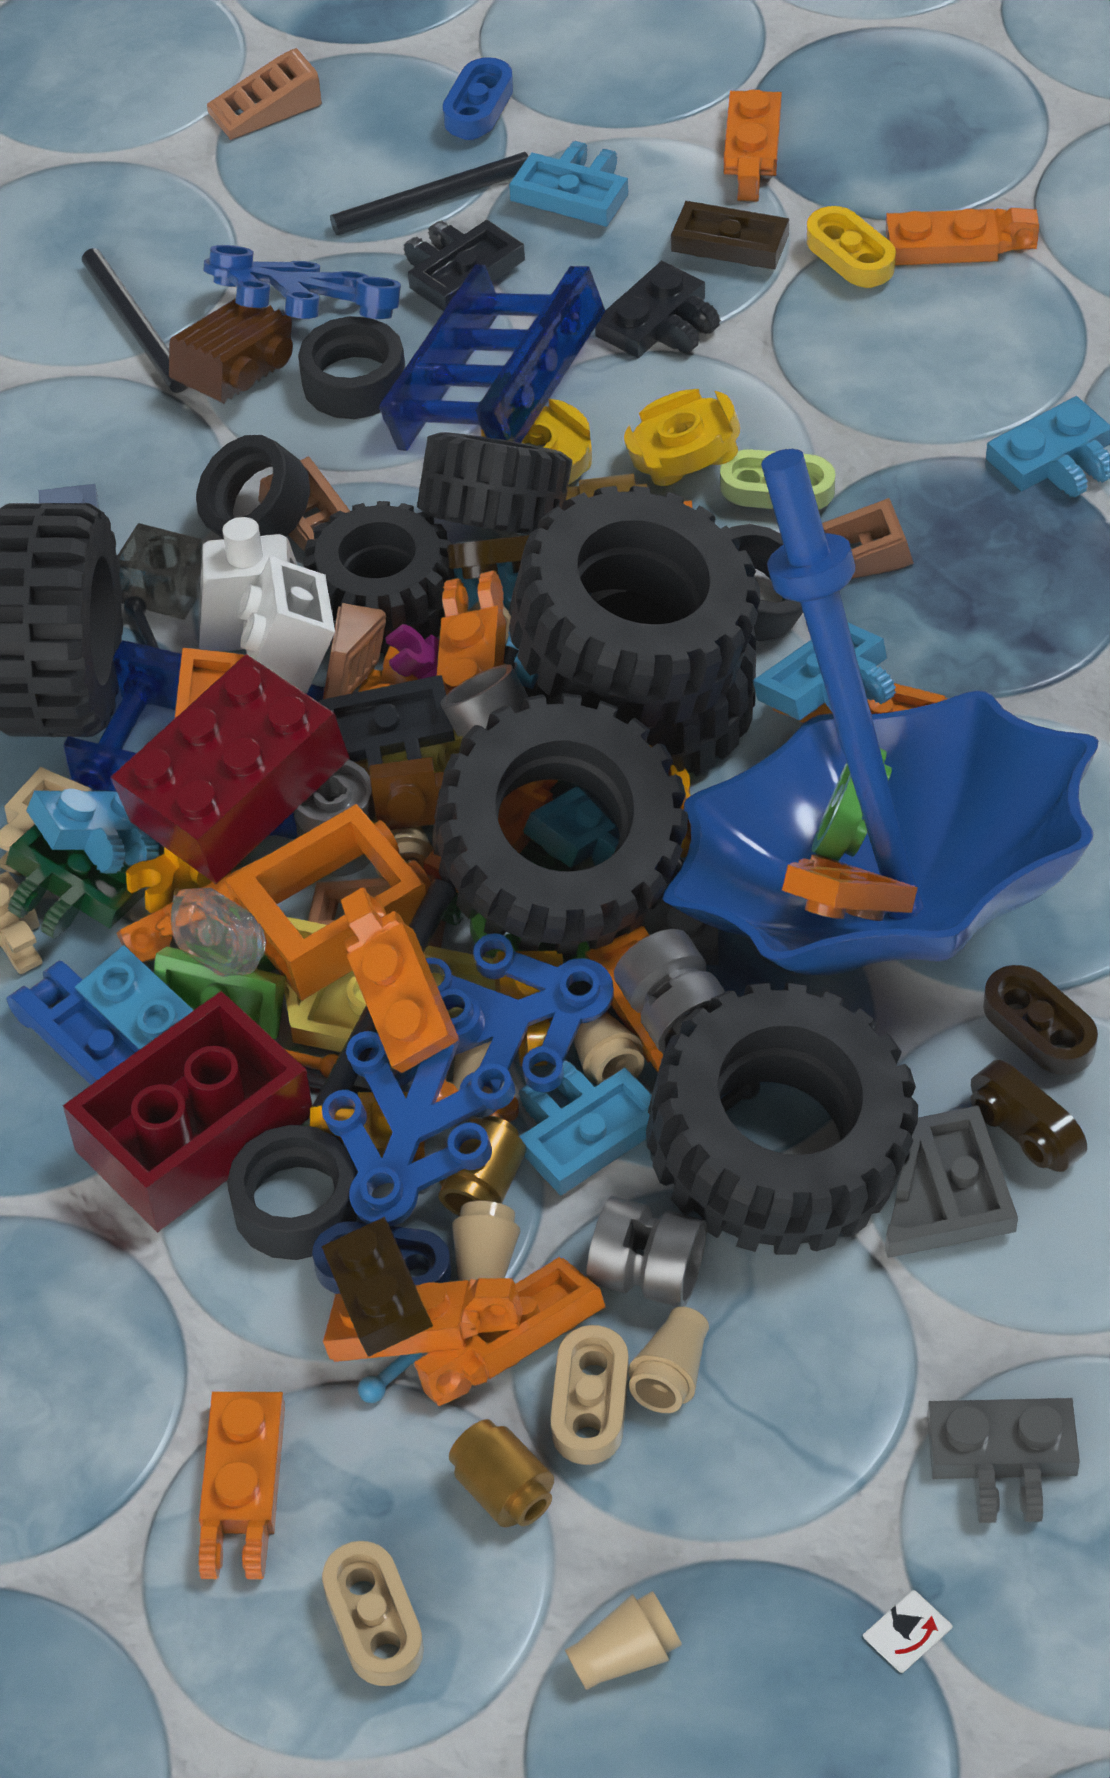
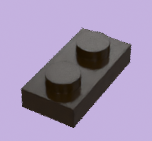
M685 201L671 233V252L775 270L789 237V218Z
M385 1217L321 1246L357 1336L368 1357L433 1327Z

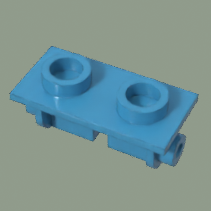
M124 945L75 986V989L138 1050L194 1011Z

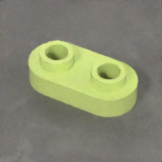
M740 450L731 461L721 464L720 490L722 495L731 503L739 506L773 509L761 463L764 458L776 451ZM804 454L819 510L827 506L834 498L835 470L826 459L816 455Z

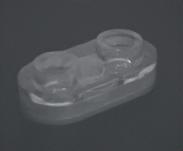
M210 887L183 889L175 896L171 908V928L176 944L184 953L221 977L248 975L257 968L265 952L266 939L261 925L257 923L249 911Z

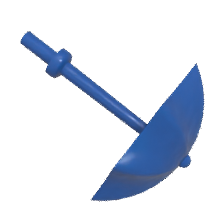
M793 448L776 451L764 458L761 463L783 545L770 556L767 562L768 571L776 593L787 600L801 603L832 713L812 717L803 723L785 744L764 760L729 780L698 791L686 799L683 809L688 813V820L691 826L690 846L681 870L665 889L663 900L700 922L726 932L750 937L761 955L786 970L803 975H835L870 964L891 960L945 961L951 959L964 948L979 929L996 917L1011 912L1043 895L1059 883L1079 862L1093 840V829L1082 814L1079 789L1080 783L1096 753L1099 740L1089 734L1056 731L1022 720L1005 710L992 694L985 691L966 692L934 704L913 709L871 714L840 595V590L850 582L855 573V562L850 543L841 535L824 532L803 452ZM880 748H882V749H884V750L887 751L886 759H885V762H884V763H883V759H882V755H881ZM846 762L859 801L867 834L855 856L851 857L844 853L839 861L918 887L912 913L885 911L883 921L864 919L846 912L844 919L830 918L805 910L807 899L782 891L788 864L798 863L803 858L810 860L811 855L815 854L811 851L815 835ZM884 764L892 767V772L889 780L887 778Z

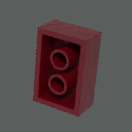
M245 654L111 776V780L132 824L214 884H217L350 758L334 712L248 654Z
M220 991L62 1106L75 1151L158 1233L228 1180L233 1159L248 1141L266 1130L291 1124L301 1125L310 1118L312 1100L306 1068L228 996Z

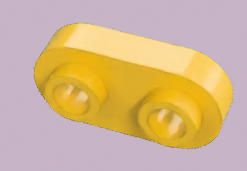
M827 206L814 211L808 217L806 233L808 248L848 282L859 287L872 288L882 285L892 278L895 272L896 256L894 245L855 212L845 207Z

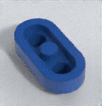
M485 57L475 59L464 66L443 102L444 126L450 134L464 140H474L493 129L513 93V75L508 63L501 59Z

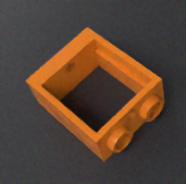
M357 804L225 879L237 919L279 973L286 976V982L301 1001L353 971L347 958L349 952L346 949L344 940L355 933L349 926L346 915H343L308 937L303 938L277 904L365 854L391 886V888L376 896L381 899L386 914L396 911L407 926H409L431 885L427 874L417 861L411 860L406 863L400 856L398 844L387 825L381 820L373 824Z

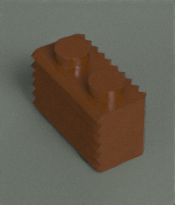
M235 298L170 338L169 377L225 404L228 398L232 400L234 394L239 395L241 391H247L253 386L255 381L260 382L262 376L267 377L269 371L273 373L275 369L283 368L292 355V319L286 314L283 315L280 309L274 311L271 305L262 308L245 307L238 305L235 302Z

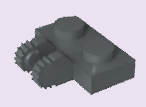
M1073 1398L928 1401L927 1421L932 1479L974 1478L979 1523H996L997 1513L1000 1510V1498L995 1478L1019 1477V1502L1024 1521L1042 1522L1043 1493L1041 1477L1078 1475L1080 1459Z

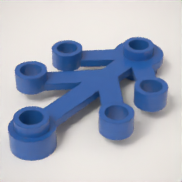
M235 245L212 246L210 248V256L204 260L203 271L214 276V283L222 286L236 287L235 302L241 306L252 308L267 307L269 305L271 284L286 298L285 314L294 318L312 319L318 317L319 295L355 302L360 306L359 314L372 319L392 318L393 309L399 307L401 284L389 278L369 277L364 273L354 271L320 272L321 266L309 261H253V250Z
M487 934L476 942L473 955L478 972L489 979H499L507 976L536 988L540 992L518 1000L453 976L448 964L441 959L426 958L431 972L438 973L444 977L443 982L437 986L439 992L451 988L464 989L471 992L477 998L485 1017V1028L479 1039L469 1046L457 1048L455 1055L491 1041L480 1066L487 1063H499L509 1070L528 1027L553 1017L543 1045L530 1050L525 1055L522 1063L526 1084L537 1092H550L561 1084L564 1077L563 1062L580 1024L589 1023L601 1017L609 1009L613 1001L614 987L609 972L598 962L577 958L569 960L559 967H555L513 951L511 942L500 934ZM492 949H499L506 954L505 958L496 964L487 963L482 959L484 954ZM577 981H586L592 985V989L582 996L573 995L568 991L569 986ZM373 1048L371 1050L368 1061L376 1057L379 1049ZM542 1061L550 1062L556 1067L550 1076L543 1078L533 1075L531 1069L535 1064ZM420 1063L403 1073L396 1069H391L402 1092H409ZM474 1072L463 1079L460 1090L471 1085V1078ZM494 1079L487 1082L484 1086L489 1087L495 1093L500 1090L504 1081ZM486 1109L474 1116H490L497 1110Z
M451 988L440 992L447 1011L455 1007H464L463 1012L459 1016L451 1018L459 1041L420 1063L406 1098L389 1066L390 1062L378 1033L372 1031L360 1032L353 1036L347 1044L346 1055L353 1070L359 1076L365 1077L392 1130L383 1158H381L364 1128L367 1114L357 1094L349 1090H339L330 1094L323 1103L322 1115L332 1133L341 1136L358 1170L356 1177L351 1183L349 1197L356 1215L367 1224L382 1217L386 1218L389 1226H397L403 1223L416 1207L420 1191L463 1169H479L491 1158L492 1144L487 1132L482 1126L469 1122L460 1124L451 1131L447 1142L448 1147L412 1163L421 1142L486 1109L498 1110L504 1108L513 1100L515 1095V1085L509 1070L499 1063H487L480 1066L474 1072L470 1086L436 1102L457 1048L466 1047L476 1042L485 1028V1017L477 998L467 990ZM365 1049H379L378 1054L372 1060H358V1056ZM499 1079L504 1081L503 1087L495 1093H485L482 1091L484 1085L490 1080ZM346 1106L355 1108L350 1118L343 1121L334 1119V1115L339 1109ZM477 1139L481 1141L480 1147L475 1152L470 1154L459 1152L460 1146L466 1140ZM388 1183L394 1185L392 1192L384 1198L372 1197V1192L379 1186Z

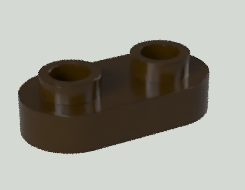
M529 535L447 545L449 568H462L463 579L480 578L479 575L481 573L493 570L499 575L497 563L512 562L513 573H518Z
M1009 965L996 970L990 975L985 985L984 1013L987 1019L1042 1069L1059 1075L1078 1073L1091 1064L1095 1056L1098 1030L1093 1019L1044 975L1031 967ZM1019 1004L1025 1008L1016 1010L1010 1008L1008 1005ZM1055 1045H1066L1069 1048H1058Z
M994 1060L971 1078L972 1095L970 1100L972 1107L979 1105L984 1122L992 1127L999 1126L1020 1144L1026 1157L1036 1166L1049 1168L1056 1172H1064L1086 1154V1137L1073 1116L1011 1064L1003 1060Z

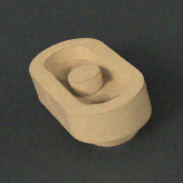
M588 1325L573 1330L563 1339L557 1354L551 1410L552 1440L555 1448L564 1458L582 1465H592L607 1460L615 1454L623 1439L629 1377L628 1349L618 1333L604 1326ZM590 1365H599L605 1369L599 1375H587L582 1370ZM585 1427H592L599 1431L595 1437L581 1438L576 1435L578 1430Z
M354 1541L342 1545L325 1562L322 1581L326 1600L351 1665L358 1676L374 1685L392 1686L404 1682L419 1668L423 1659L424 1646L419 1622L393 1558L383 1547L372 1542ZM360 1581H368L374 1585L371 1591L363 1595H356L349 1591L355 1583ZM384 1644H393L399 1648V1651L391 1658L383 1659L374 1655L375 1650Z

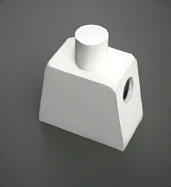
M238 517L228 521L222 530L224 539L210 540L202 545L199 592V649L219 652L243 650L244 648H241V637L244 630L243 620L237 618V611L246 586L248 584L256 586L269 556L297 565L287 537L281 534L260 536L258 523L247 517Z

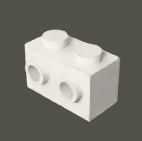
M269 556L256 586L248 584L239 602L237 618L243 620L244 627L241 637V648L246 649L249 656L304 693H307L335 634L326 575Z

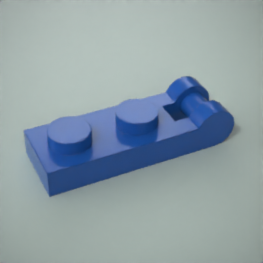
M59 960L43 971L44 979L29 989L26 986H22L6 998L9 1008L18 1021L26 1028L31 1027L90 1085L138 1051L121 1032L75 989V986L83 979L63 961ZM57 1000L61 1001L51 1009L49 1008V1006L55 1003Z

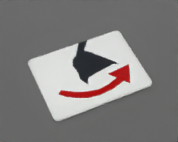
M913 1590L863 1634V1638L896 1670L903 1673L945 1636L953 1626L917 1591Z

